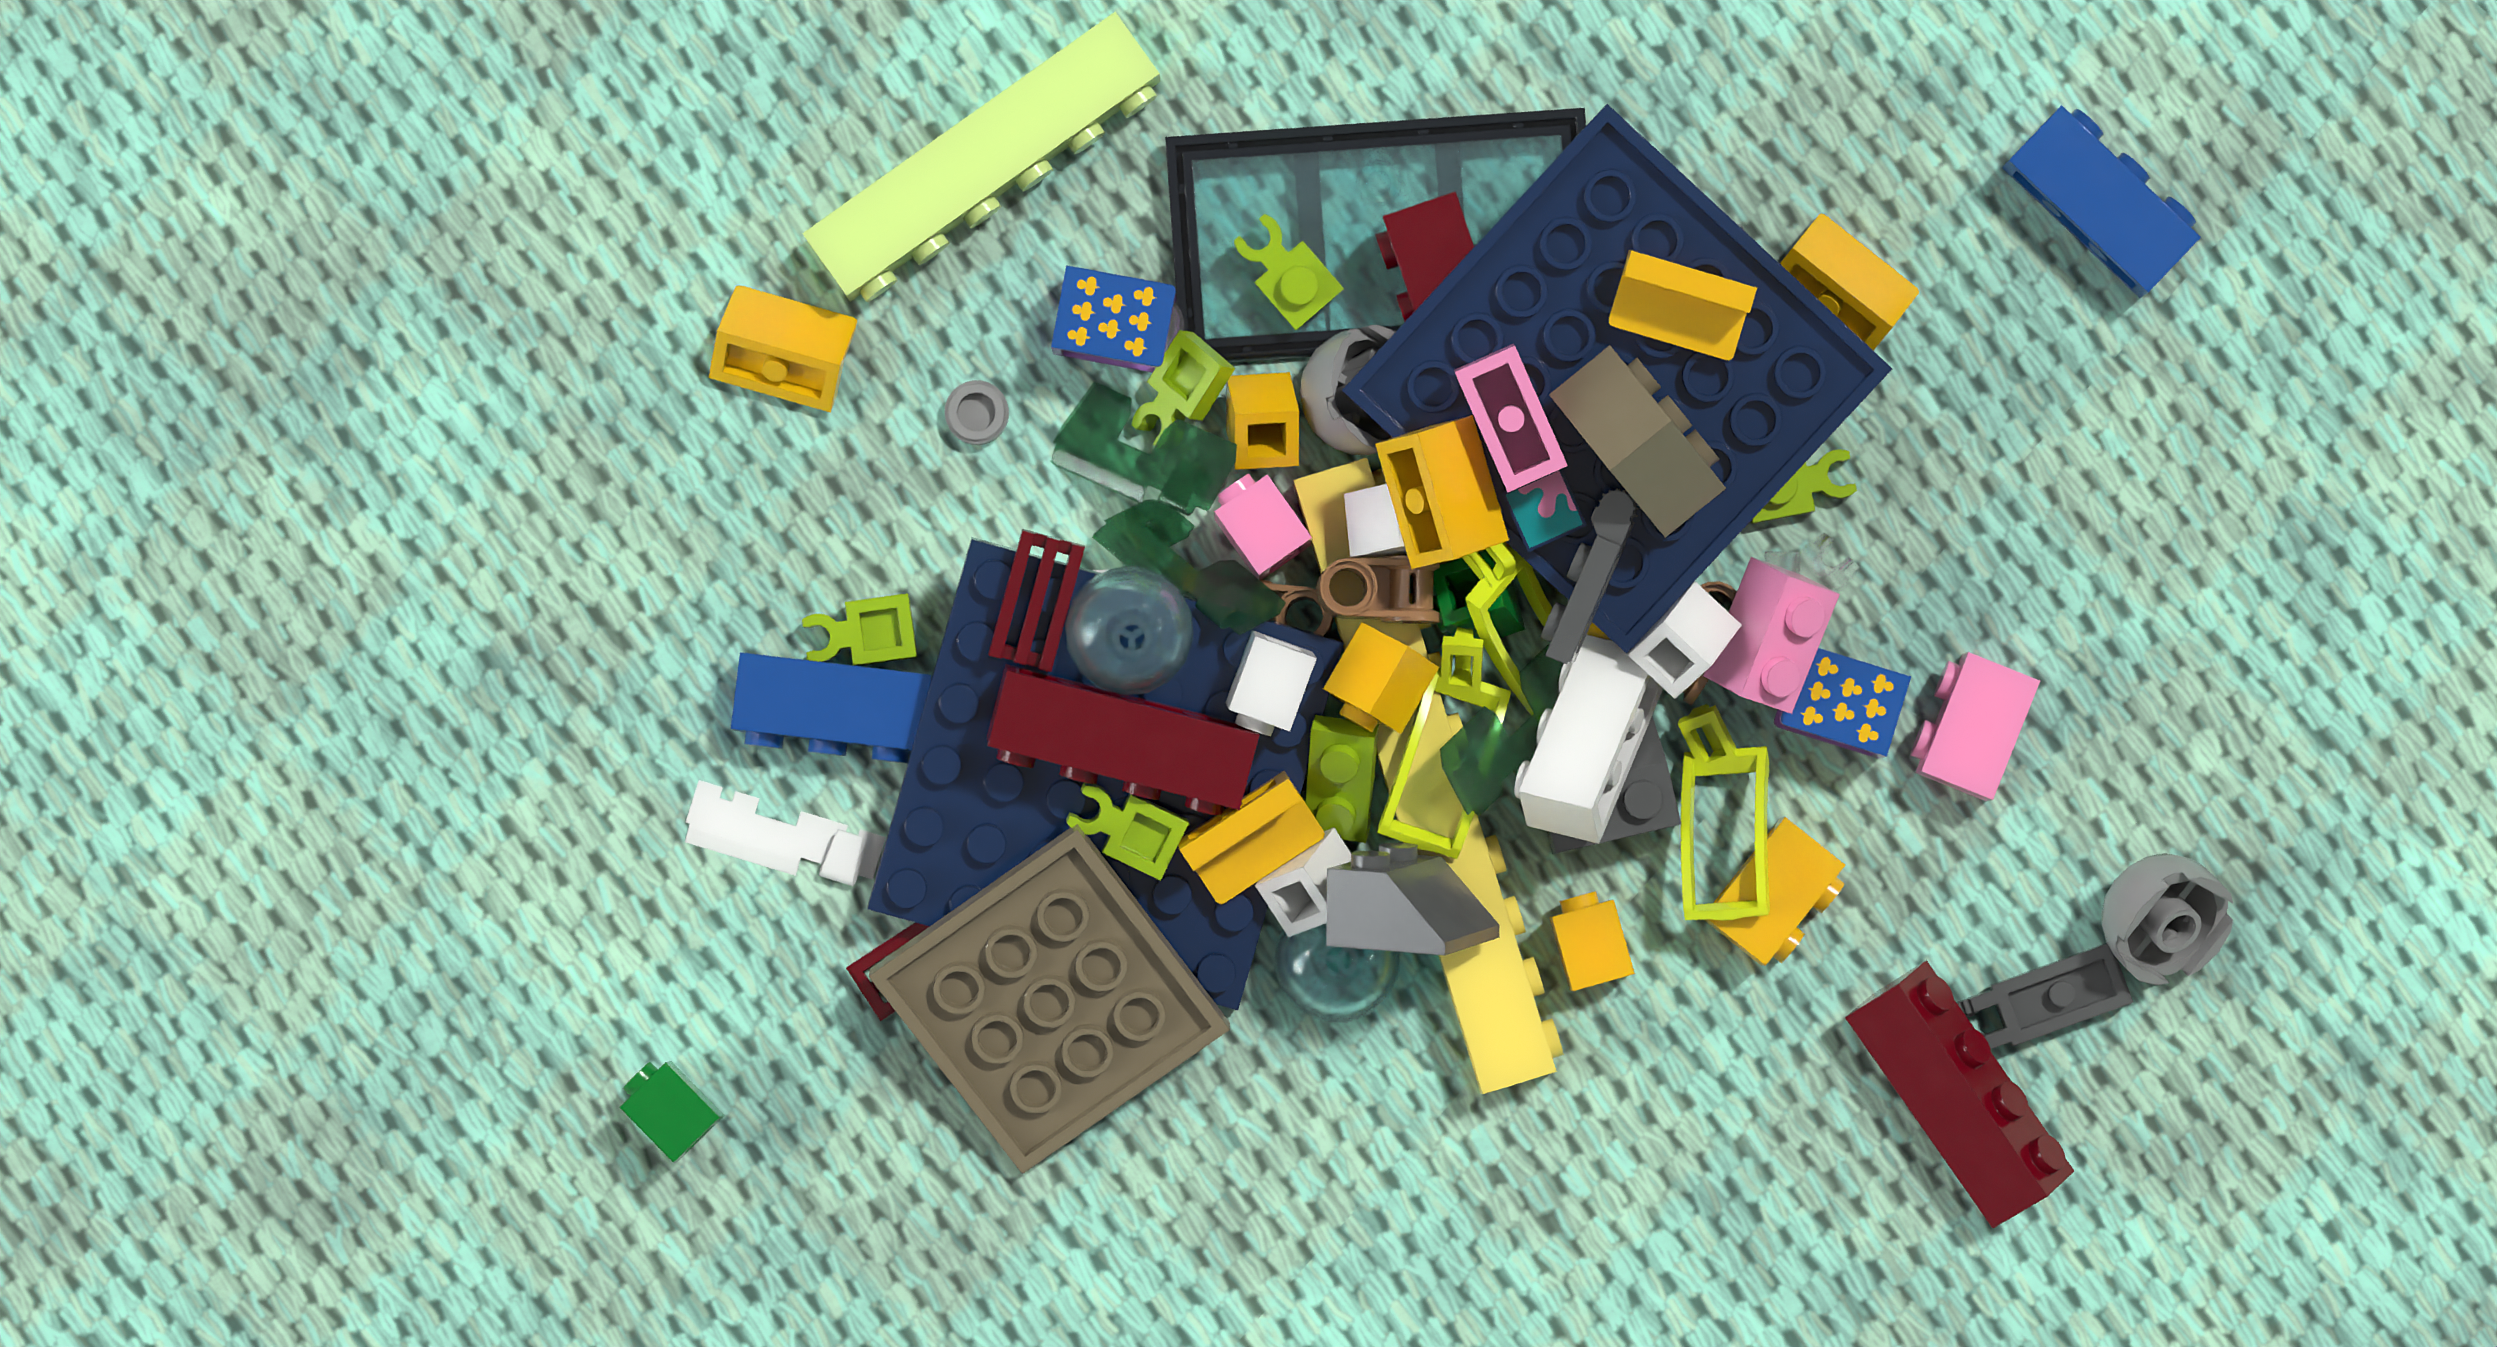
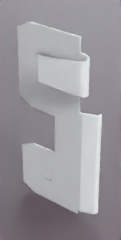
M701 780L698 781L686 818V823L690 824L685 839L686 843L794 876L797 874L801 858L820 863L819 876L850 886L855 885L858 876L873 880L886 839L885 836L860 829L858 835L846 832L848 825L803 811L800 812L796 826L755 814L760 798L735 791L733 800L728 801L720 798L723 787Z

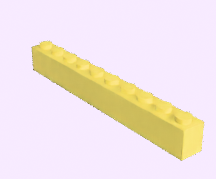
M1367 458L1293 480L1307 531L1312 537L1311 545L1320 574H1322L1326 567L1338 559L1350 558L1344 494L1387 484L1383 469L1371 472ZM1340 571L1335 573L1330 579V594L1334 601L1340 605L1353 606L1358 604L1363 598V583L1359 576L1353 572ZM1409 593L1410 604H1412V593ZM1334 617L1340 639L1344 642V651L1360 623L1363 622L1409 646L1438 667H1441L1442 658L1440 652L1427 653L1420 631L1431 627V623H1387L1381 620L1341 619ZM1435 691L1395 812V817L1397 821L1453 839L1475 774L1465 776L1458 754L1460 751L1469 749L1458 712L1446 715L1441 695ZM1417 707L1402 734L1378 723L1376 756L1388 794H1390ZM1483 790L1458 859L1418 849V855L1441 856L1500 925L1499 938L1445 956L1438 955L1480 1093L1486 1094L1557 1072L1553 1058L1564 1054L1553 1019L1541 1021L1534 1000L1535 996L1545 994L1535 959L1531 957L1522 960L1515 936L1526 932L1515 896L1503 899L1496 874L1507 871L1496 834L1484 838L1477 813L1488 810Z

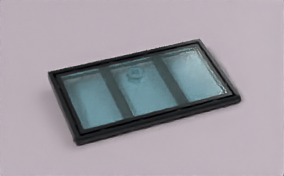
M1585 108L1165 137L1179 330L1194 332L1229 363L1311 357L1314 351L1329 338L1340 332L1365 326L1380 325L1397 331L1404 323V319L1396 294L1407 291L1400 267L1387 270L1375 236V234L1387 230L1382 216L1456 191L1473 245L1475 246L1586 126ZM1264 214L1272 217L1280 226L1282 231L1281 244L1288 252L1303 240L1344 288L1296 331L1254 283L1268 270L1261 262H1252L1243 258L1234 245V240L1238 236L1242 237L1246 244L1255 250L1263 249L1268 245L1270 234L1259 221V218Z

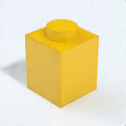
M1290 372L1233 375L1227 381L1226 432L1235 470L1299 466V408Z
M1361 622L1323 690L1344 703L1339 714L1356 725L1373 733L1377 724L1380 723L1402 734L1439 667L1409 646Z
M1594 891L1559 901L1562 914L1551 916L1549 919L1570 991H1576L1635 974L1614 900L1599 903L1597 892Z

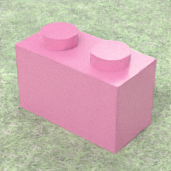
M1514 344L1454 370L1507 492L1568 466Z
M1247 474L1218 495V502L1221 504V507L1214 511L1215 521L1256 579L1263 580L1311 546V535L1268 474L1257 482L1253 480L1250 474Z
M1751 557L1729 610V613L1742 626L1703 676L1743 698L1792 714L1840 594L1801 574Z
M1970 652L1961 656L1959 664L1948 661L1934 693L1935 697L1944 700L1935 724L1924 720L1911 750V756L1920 759L1915 773L1981 800H1993L2040 680Z

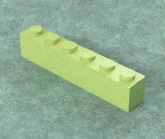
M1114 12L802 234L851 302L859 295H862L865 301L869 302L884 293L898 281L892 272L904 263L914 258L917 264L921 265L944 250L950 244L944 235L959 224L966 221L970 228H974L996 213L1002 207L996 198L1016 184L1022 191H1026L1047 177L1053 171L1048 161L1069 147L1074 155L1099 140L1105 134V131L1100 126L1104 121L1120 110L1128 118L1146 107L1157 97L1152 87L1161 82L1160 73L1117 13Z

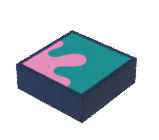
M1562 469L1510 492H1507V490L1501 492L1528 552L1587 526Z

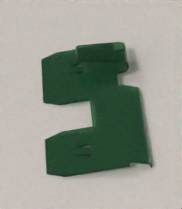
M1093 382L1055 437L1053 443L1056 446L1050 462L1057 467L1142 505L1147 487L1151 486L1161 491L1158 503L1189 516L1196 507L1209 512L1236 462L1237 444L1177 419L1163 430L1151 454L1143 452L1117 440L1131 415L1132 398Z
M1146 499L1104 520L1107 524L1093 534V539L1151 588L1173 595L1168 597L1171 605L1185 592H1189L1198 600L1195 607L1221 629L1230 627L1238 635H1241L1279 615L1286 604L1281 597L1236 560L1217 561L1197 571L1173 551L1170 546L1188 538L1195 526L1166 502Z
M1549 644L1519 672L1522 692L1534 713L1520 728L1508 737L1497 714L1484 706L1440 749L1442 769L1467 815L1472 811L1479 816L1484 813L1503 794L1501 782L1512 771L1517 777L1521 764L1525 760L1531 761L1538 746L1537 730L1540 718L1545 709L1554 708L1560 694L1559 678L1564 663L1546 656Z

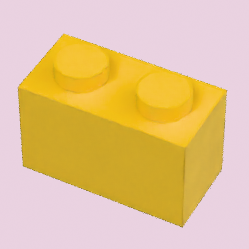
M1473 415L1431 425L1375 444L1411 569L1454 560L1509 541L1501 507L1497 500Z
M1786 817L1780 818L1767 834L1769 915L1742 917L1724 921L1705 920L1758 964L1766 966L1772 957L1783 963L1805 935L1797 927L1812 907L1822 913L1845 885L1844 882L1837 878L1845 864ZM1755 850L1713 903L1757 900Z

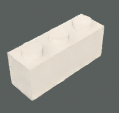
M1586 635L1576 661L1571 662V664H1563L1559 678L1560 694L1553 709L1547 708L1543 712L1537 730V749L1531 761L1525 760L1521 764L1515 781V797L1521 800L1526 826L1600 843L1663 690L1662 686L1628 656L1630 651L1626 654L1611 640Z

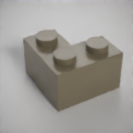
M1609 345L1549 395L1666 538L1726 489L1710 469L1720 459L1696 429L1686 437L1683 435L1693 425L1668 395L1658 403L1655 401L1652 395L1661 389V386L1639 359L1635 358L1626 365Z

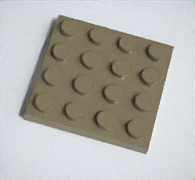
M1078 824L1063 832L869 970V978L1022 1174L1230 1030L1229 1020Z

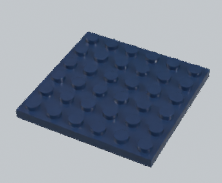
M1606 104L1351 379L1342 391L1394 438L1431 425L1473 415L1454 370L1514 344L1568 466L1562 468V471L1587 526L1528 552L1501 494L1502 491L1506 490V487L1476 420L1475 424L1483 445L1497 500L1501 507L1503 521L1509 541H1506V543L1569 600L1577 583L1567 579L1573 559L1582 542L1593 546L1597 537L1591 516L1595 507L1600 506L1598 500H1602L1603 494L1609 493V490L1615 491L1618 488V490L1621 489L1623 491L1625 488L1549 394L1609 345L1626 365L1635 358H1638L1661 386V389L1652 395L1655 401L1658 403L1668 395L1693 425L1683 435L1686 437L1696 429L1720 460L1713 464L1710 469L1726 489L1666 538L1640 506L1636 504L1637 508H1639L1636 512L1638 517L1633 518L1635 524L1592 621L1627 654L1887 376L1892 368L1612 107ZM1629 250L1757 288L1751 311L1746 314L1735 354L1731 360L1703 354L1619 329L1609 324L1610 312Z
M971 537L867 909L931 926L1071 828L1066 821L1069 812L1083 819H1091L1098 814L1100 805L1097 800L1081 792L1085 782L1060 775V764L1036 759L1034 768L1017 766L997 759L998 749L987 746L986 738L1006 664L1235 722L1238 713L1229 710L1225 702L1252 630L1312 651L1317 659L1291 730L1287 731L1275 726L1271 736L1259 733L1243 797L1283 771L1286 772L1299 794H1301L1309 763L1311 727L1315 715L1323 716L1329 693L1323 690L1339 662L1344 642L1326 635L1323 636L1301 628L1080 567L1052 671L1041 670L1028 664L1015 663L1013 660L1002 657L1001 659L989 656L988 652L1016 549ZM1029 554L1005 644L1015 647L1018 645L1042 556ZM1054 561L1030 651L1042 654L1066 566L1064 562ZM1099 775L1097 785H1100L1108 792L1112 804L1122 808L1129 793L1122 790L1124 781ZM1161 791L1159 800L1144 798L1188 819L1189 824L1183 836L1215 816L1184 806L1186 796ZM1100 831L1096 834L1087 835L1216 1005L1238 1010L1268 908L1267 903L1255 887L1257 882L1224 904H1219L1215 901L1196 870L1193 871L1178 846L1160 881L1102 853V847L1108 834Z

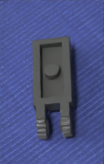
M1618 488L1615 491L1609 490V493L1603 494L1602 500H1598L1600 506L1595 507L1591 516L1597 537L1593 546L1582 542L1578 548L1567 574V579L1577 582L1567 606L1555 603L1541 634V638L1551 642L1546 656L1564 664H1571V662L1576 661L1635 524L1633 518L1638 517L1636 514L1637 510H1639L1636 505L1637 503L1626 490L1621 491Z
M2105 943L1989 985V991L1956 1002L1967 1018L1976 1015L1977 1011L1996 1005L2004 1028L1986 1034L1981 1032L1988 1041L1990 1049L2006 1043H2009L2010 1046L2021 1044L2133 1003L2118 959L2114 956L2108 944Z

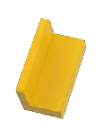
M1822 213L1817 216L1780 263L1873 351L1919 294V290L1915 285Z
M1629 250L1608 321L1611 326L1720 359L1731 360L1735 354L1746 314L1751 311L1757 288Z
M738 285L732 293L717 329L708 378L831 413L839 389L844 359L855 334L857 319Z
M1283 771L1244 796L1240 810L1230 807L1223 810L1222 816L1215 815L1183 836L1178 847L1193 871L1196 870L1215 901L1219 904H1224L1322 840L1325 833L1286 772Z

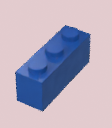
M2061 105L2002 168L2133 293L2142 298L2201 238L2191 228L2196 223V220L2174 198L2168 196L2164 201L2161 200L2145 184L2150 177L2133 158L2125 153H2121L2116 157L2099 141L2104 135L2102 130L2088 115L2079 109H2075L2070 113Z
M740 652L731 729L746 732L744 742L746 745L782 749L784 737L808 739V752L846 756L847 744L873 747L871 758L873 760L908 763L932 675Z

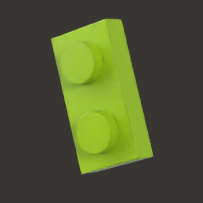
M1315 715L1310 736L1306 804L1324 831L1335 828L1342 840L1366 843L1371 826L1379 724H1377L1372 733L1348 719Z

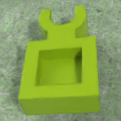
M1264 214L1259 218V221L1270 234L1268 245L1263 249L1255 250L1250 248L1240 236L1234 240V245L1243 258L1252 262H1261L1268 270L1254 283L1296 331L1344 288L1303 240L1288 252L1281 244L1282 231L1280 226L1272 217Z
M1179 330L1164 354L1162 365L1155 368L1147 381L1158 392V395L1153 402H1147L1138 408L1133 416L1131 426L1136 430L1150 432L1160 418L1162 423L1161 432L1156 437L1153 445L1158 449L1174 450L1184 438L1186 431L1185 418L1203 421L1236 368L1194 332Z
M1843 449L1832 450L1822 456L1816 465L1807 466L1805 462L1751 520V524L1812 513L1816 511L1813 493L1821 492L1833 499H1843L1854 494L1857 491L1856 483L1837 486L1828 477V469L1831 464L1849 460L1850 452Z
M908 593L845 602L847 616L845 621L836 622L832 617L825 614H811L802 619L804 628L821 626L826 628L830 634V641L826 648L819 651L806 652L807 660L828 662L834 659L841 649L851 648L854 666L918 658L910 595Z
M1084 783L1081 792L1097 800L1100 805L1099 812L1091 819H1083L1069 812L1066 818L1068 825L1073 828L1078 824L1086 835L1096 834L1100 831L1108 834L1102 847V853L1161 881L1189 824L1188 819L1130 793L1123 807L1120 808L1112 804L1108 792L1103 787L1097 784Z

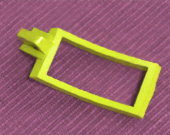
M1503 542L1485 549L1496 562L1493 570L1478 552L1462 557L1480 579L1465 600L1480 639H1484L1483 645L1492 662L1526 710L1539 723L1547 707L1521 675L1504 648L1492 623L1488 609L1516 576L1529 604L1543 626L1547 622L1552 607L1534 574L1532 566L1510 545L1507 547Z
M1457 628L1454 637L1443 636L1441 667H1439L1418 704L1403 756L1377 831L1379 834L1404 843L1416 844L1418 849L1439 853L1454 859H1458L1471 825L1511 695L1509 690L1481 681L1484 639L1473 638V629ZM1453 655H1455V669L1452 674ZM1471 656H1473V657H1472V676H1471ZM1434 691L1494 711L1481 757L1453 839L1393 819L1419 744Z
M1708 704L1692 709L1688 716L1682 717L1678 721V726L1691 750L1690 752H1684L1681 791V874L1685 920L1711 919L1724 921L1742 917L1769 915L1767 850L1769 757L1767 746L1736 748L1716 705L1709 707ZM1697 728H1702L1713 750L1710 757L1696 731ZM1756 772L1754 826L1757 900L1696 904L1694 874L1695 776Z

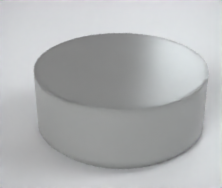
M972 380L959 385L951 392L945 405V419L949 429L959 440L971 445H983L994 441L1003 433L1009 419V408L1004 395L996 386L986 381Z

